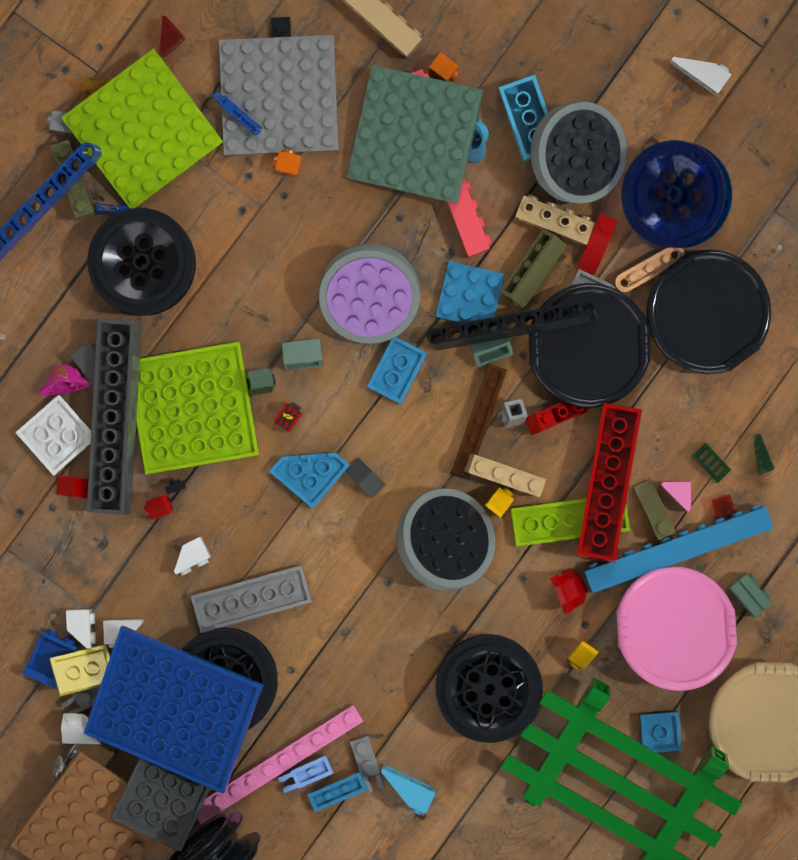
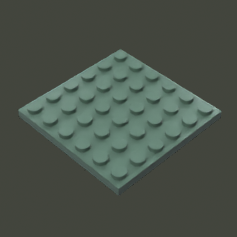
M372 65L347 178L458 204L484 90Z

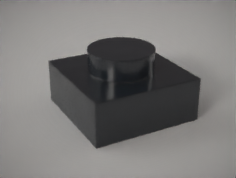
M180 479L170 481V486L165 487L167 494L187 489L186 482H180Z

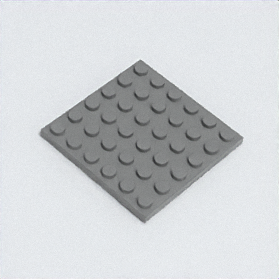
M334 35L219 40L221 95L227 96L228 99L262 126V131L254 136L253 133L222 108L224 156L279 153V151L283 152L284 149L295 151V153L339 151Z

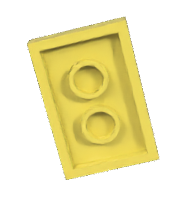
M106 645L50 658V664L60 696L101 685L110 659Z

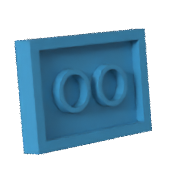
M397 337L392 338L367 387L402 404L427 353Z

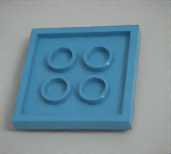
M449 261L435 317L458 323L495 317L500 296L499 291L502 288L505 274Z

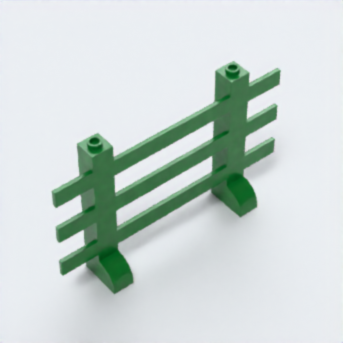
M593 677L576 706L547 689L540 704L566 718L565 725L557 738L533 724H530L521 732V737L547 751L537 770L510 754L507 755L500 767L528 783L523 792V798L526 803L531 806L536 805L540 807L546 796L549 795L644 850L639 860H692L673 849L684 831L715 848L722 837V833L693 816L704 799L734 816L742 805V801L713 785L716 780H719L729 767L728 755L710 745L695 771L691 773L595 717L610 698V686ZM585 732L592 733L682 785L684 788L675 803L671 805L576 750ZM566 763L664 818L653 837L556 782Z

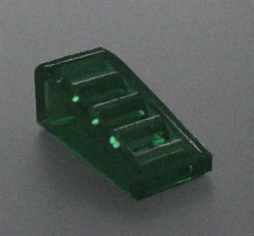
M761 434L754 435L758 475L774 470V466Z
M706 442L691 455L716 483H719L731 471ZM707 451L708 454L701 460L699 457ZM712 456L713 459L706 465L704 462ZM717 461L719 464L711 471L709 468ZM722 466L724 470L716 476L714 473Z

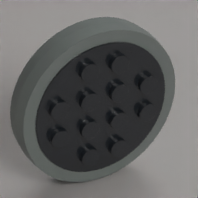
M574 101L559 105L542 118L534 132L530 153L531 164L539 184L554 198L573 204L596 201L607 195L622 176L627 157L624 132L617 119L600 105L585 101Z
M436 489L421 494L406 507L397 526V548L404 566L416 580L430 588L450 591L467 587L478 580L487 571L492 562L495 551V533L492 522L484 508L474 498L461 491Z

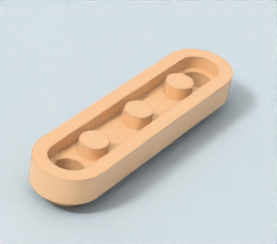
M672 245L618 275L615 279V287L623 293L629 292L656 277L660 272L685 255L684 250L678 245ZM672 252L677 253L676 259L671 257ZM621 280H626L628 282L627 286H622Z

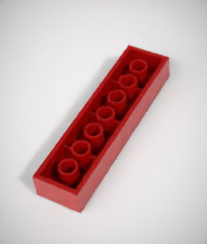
M607 403L603 404L577 551L578 557L616 563L642 409Z

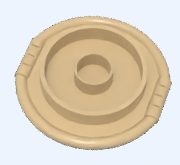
M754 662V664L748 665L730 676L720 687L712 702L708 721L712 746L728 755L729 770L749 780V782H787L798 777V666L792 663Z

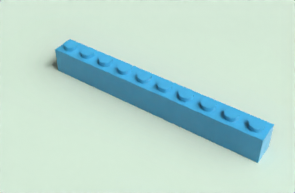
M758 504L750 507L749 512L742 513V511L731 514L732 518L727 520L722 517L714 520L713 525L706 526V524L695 527L696 531L689 533L688 530L677 533L678 537L670 539L669 536L660 539V544L652 546V543L641 546L642 550L634 552V550L624 552L623 557L618 558L616 563L605 561L601 565H598L597 562L587 566V570H584L591 593L598 592L640 577L652 570L668 567L774 529L768 510L765 506L761 507Z

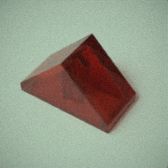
M162 16L161 57H166L186 39L167 16Z

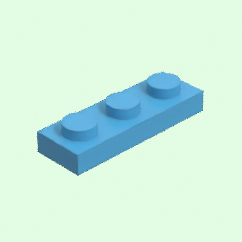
M359 772L308 794L314 812H317L368 790L362 773Z

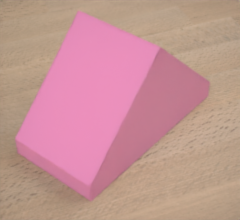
M661 482L659 484L686 512L691 510V482Z

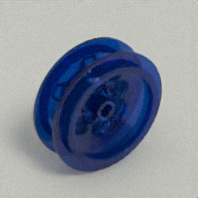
M679 140L659 142L642 151L627 169L621 190L623 211L634 231L646 241L662 247H693L714 236L726 221L732 204L730 176L721 160L705 147ZM673 172L675 179L670 183L668 176ZM689 174H692L694 177L691 184L687 183ZM662 188L664 191V196L662 198H658V190ZM699 191L701 193V199L697 202L695 201L694 196L696 192ZM667 206H670L672 209L669 216L665 214ZM688 207L690 215L686 218L683 212Z

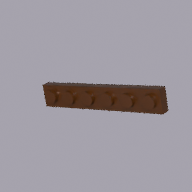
M488 364L451 471L452 473L470 478L471 474L464 472L470 453L478 455L507 369Z

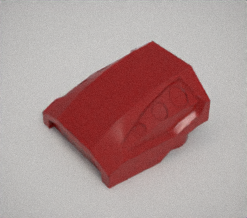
M569 568L550 578L564 614L585 604L588 591L580 573Z

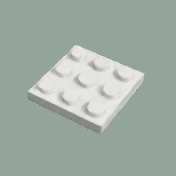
M61 395L56 396L16 432L53 476L91 444V429Z

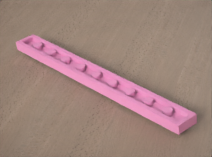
M355 706L348 707L228 784L223 794L216 791L206 797L197 816L200 824L362 723L364 720Z

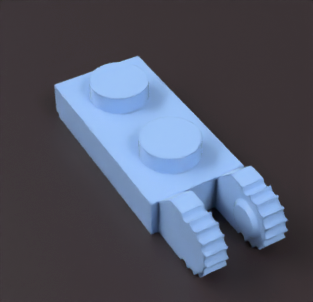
M324 755L291 770V772L277 779L279 782H283L288 778H294L295 783L287 785L282 789L286 793L295 788L304 787L334 772L327 756Z

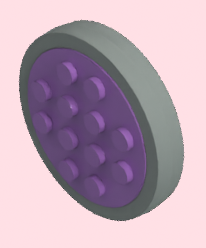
M377 244L356 245L336 255L325 268L318 290L321 311L328 324L338 334L349 340L369 344L390 340L406 330L417 314L421 296L418 277L409 261L397 251Z

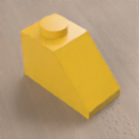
M498 487L484 505L501 518L514 501L511 497L513 493L506 487L503 489Z
M579 639L567 658L571 660L569 664L577 670L580 667L585 669L596 657L598 651Z

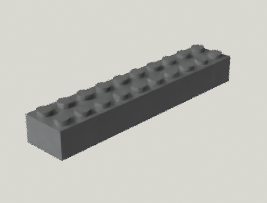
M97 320L87 512L119 515L131 514L142 322Z

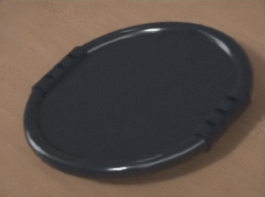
M698 250L690 253L687 252L658 274L651 287L647 301V322L655 344L671 362L691 372L718 374L732 371L760 350L770 327L771 302L762 278L746 261L731 253L720 250Z
M583 283L572 285L556 292L540 308L589 300L594 304L598 312L597 319L587 324L529 334V365L542 387L558 400L577 407L595 408L602 407L604 403L612 404L621 400L640 383L650 363V328L640 308L627 295L606 285ZM586 309L583 314L591 313L592 309ZM568 312L565 318L571 317L573 313ZM548 316L546 321H551L554 316Z

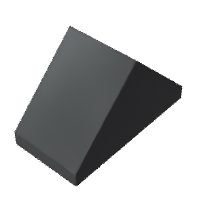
M360 458L346 470L350 477L372 498L386 485Z

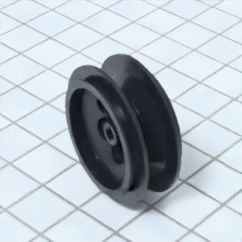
M132 208L111 216L98 228L89 246L87 266L94 288L108 304L131 315L151 316L171 309L187 294L195 276L196 256L189 236L173 218L154 209ZM144 239L150 241V246L147 249H142L140 246L141 241ZM125 247L132 248V254L128 257L123 255ZM160 250L166 254L163 260L156 259V253ZM146 258L147 263L139 267L138 262ZM123 266L130 267V273L126 276H123L120 272ZM158 269L163 271L161 279H155L153 276L154 272ZM139 277H144L146 281L142 287H137L136 280Z
M218 628L199 634L182 648L183 651L214 664L215 659L221 658L225 662L223 668L233 671L234 665L239 664L243 667V673L240 675L264 684L248 730L265 717L276 697L278 673L270 651L258 638L240 629Z
M481 634L467 638L447 653L439 667L436 678V696L440 711L448 724L468 739L483 743H496L511 739L524 731L532 723L541 705L543 683L539 668L527 650L510 638L495 634ZM489 665L497 666V672L494 675L487 673ZM477 672L480 675L479 680L476 682L470 681L469 674ZM511 677L513 680L511 686H503V678ZM487 684L494 685L491 693L484 691ZM469 691H474L477 694L474 701L466 699V694ZM502 696L510 698L508 705L502 706L499 704ZM489 703L492 705V710L489 713L482 712L481 707L483 704Z
M241 812L224 813L212 819L186 840L181 852L176 850L168 860H252L258 851L257 845L260 842L261 836L258 832H252L240 839H231L230 837L241 824L243 815Z

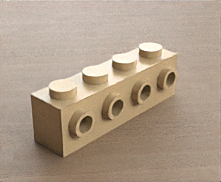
M531 194L523 196L514 219L540 229H545L583 246L587 245L595 225L594 222H591L592 218L584 215L578 217L574 215V211L567 208L560 210L556 208V204L549 201L542 203L538 201V197Z

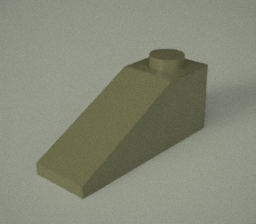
M651 479L634 486L633 489L655 539L660 540L676 533Z

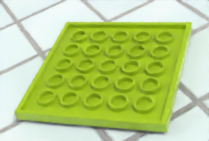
M154 48L61 117L81 144L87 142L100 146L102 154L95 163L130 209L136 208L223 143L222 139ZM90 147V148L88 149V151H87V153H88L90 156H91L92 153H93V150H92L91 147Z
M240 342L140 359L136 422L145 475L259 455Z

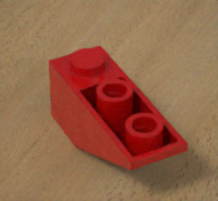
M561 402L528 416L525 422L532 436L582 415L587 410L586 408Z

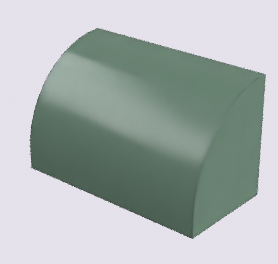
M509 338L469 345L477 367L514 355Z
M320 339L282 343L285 371L323 367Z

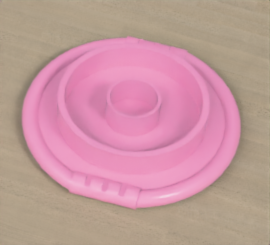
M671 566L655 569L642 575L626 590L618 610H616L618 648H620L624 659L642 679L663 689L685 691L710 683L728 666L737 646L735 609L728 596L711 578L690 568Z

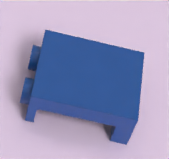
M48 629L41 632L40 639L22 674L58 690L50 658L77 652L79 646L75 644V640L68 637L62 639L58 637L57 632Z

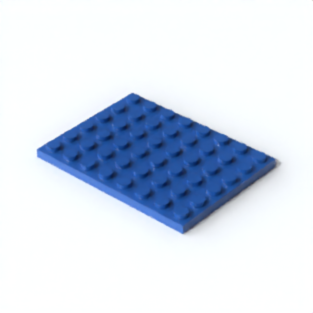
M121 626L84 734L223 794L228 786L264 684L131 628Z

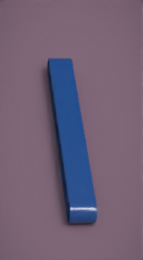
M87 142L81 144L0 228V261L95 164L102 154L100 146ZM91 147L93 153L89 157L87 151ZM76 161L79 162V168L77 170H75L74 167ZM65 174L66 182L63 184L61 178ZM50 188L53 189V195L51 197H49L48 191ZM37 202L40 203V208L38 211L35 209V205ZM24 215H26L27 222L25 224H23L22 218ZM11 229L14 230V235L12 238L9 235Z

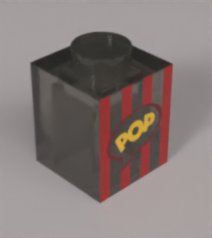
M286 402L273 422L291 432L303 414L300 412L301 407L293 402L291 404Z

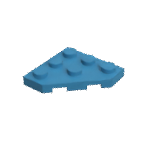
M337 453L281 457L269 472L313 509L350 464Z

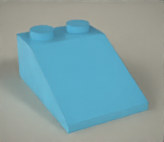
M383 764L381 773L411 808L410 810L419 815L421 813L426 814L435 796V788Z

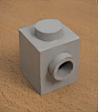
M522 399L505 402L500 408L498 417L500 422L503 423L504 428L521 425L528 417Z

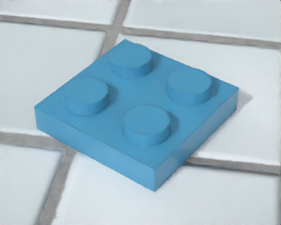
M678 711L640 714L643 745L655 752L682 750Z

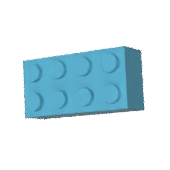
M535 75L498 88V93L523 163L531 160V143L534 132L542 118L548 113Z

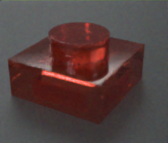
M730 494L711 500L716 518L736 513Z

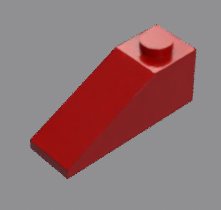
M599 214L577 269L593 276L595 275L617 225V220Z

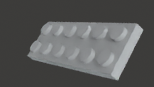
M302 565L191 596L201 633L312 603Z

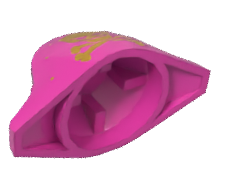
M59 365L50 372L47 382L39 390L41 396L68 394L88 387L89 383L82 378L80 368Z

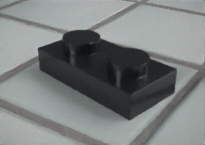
M290 17L271 18L272 38L291 37Z

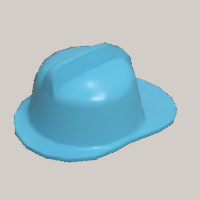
M477 119L468 161L472 163H479L485 157V142L489 137V131L481 119Z

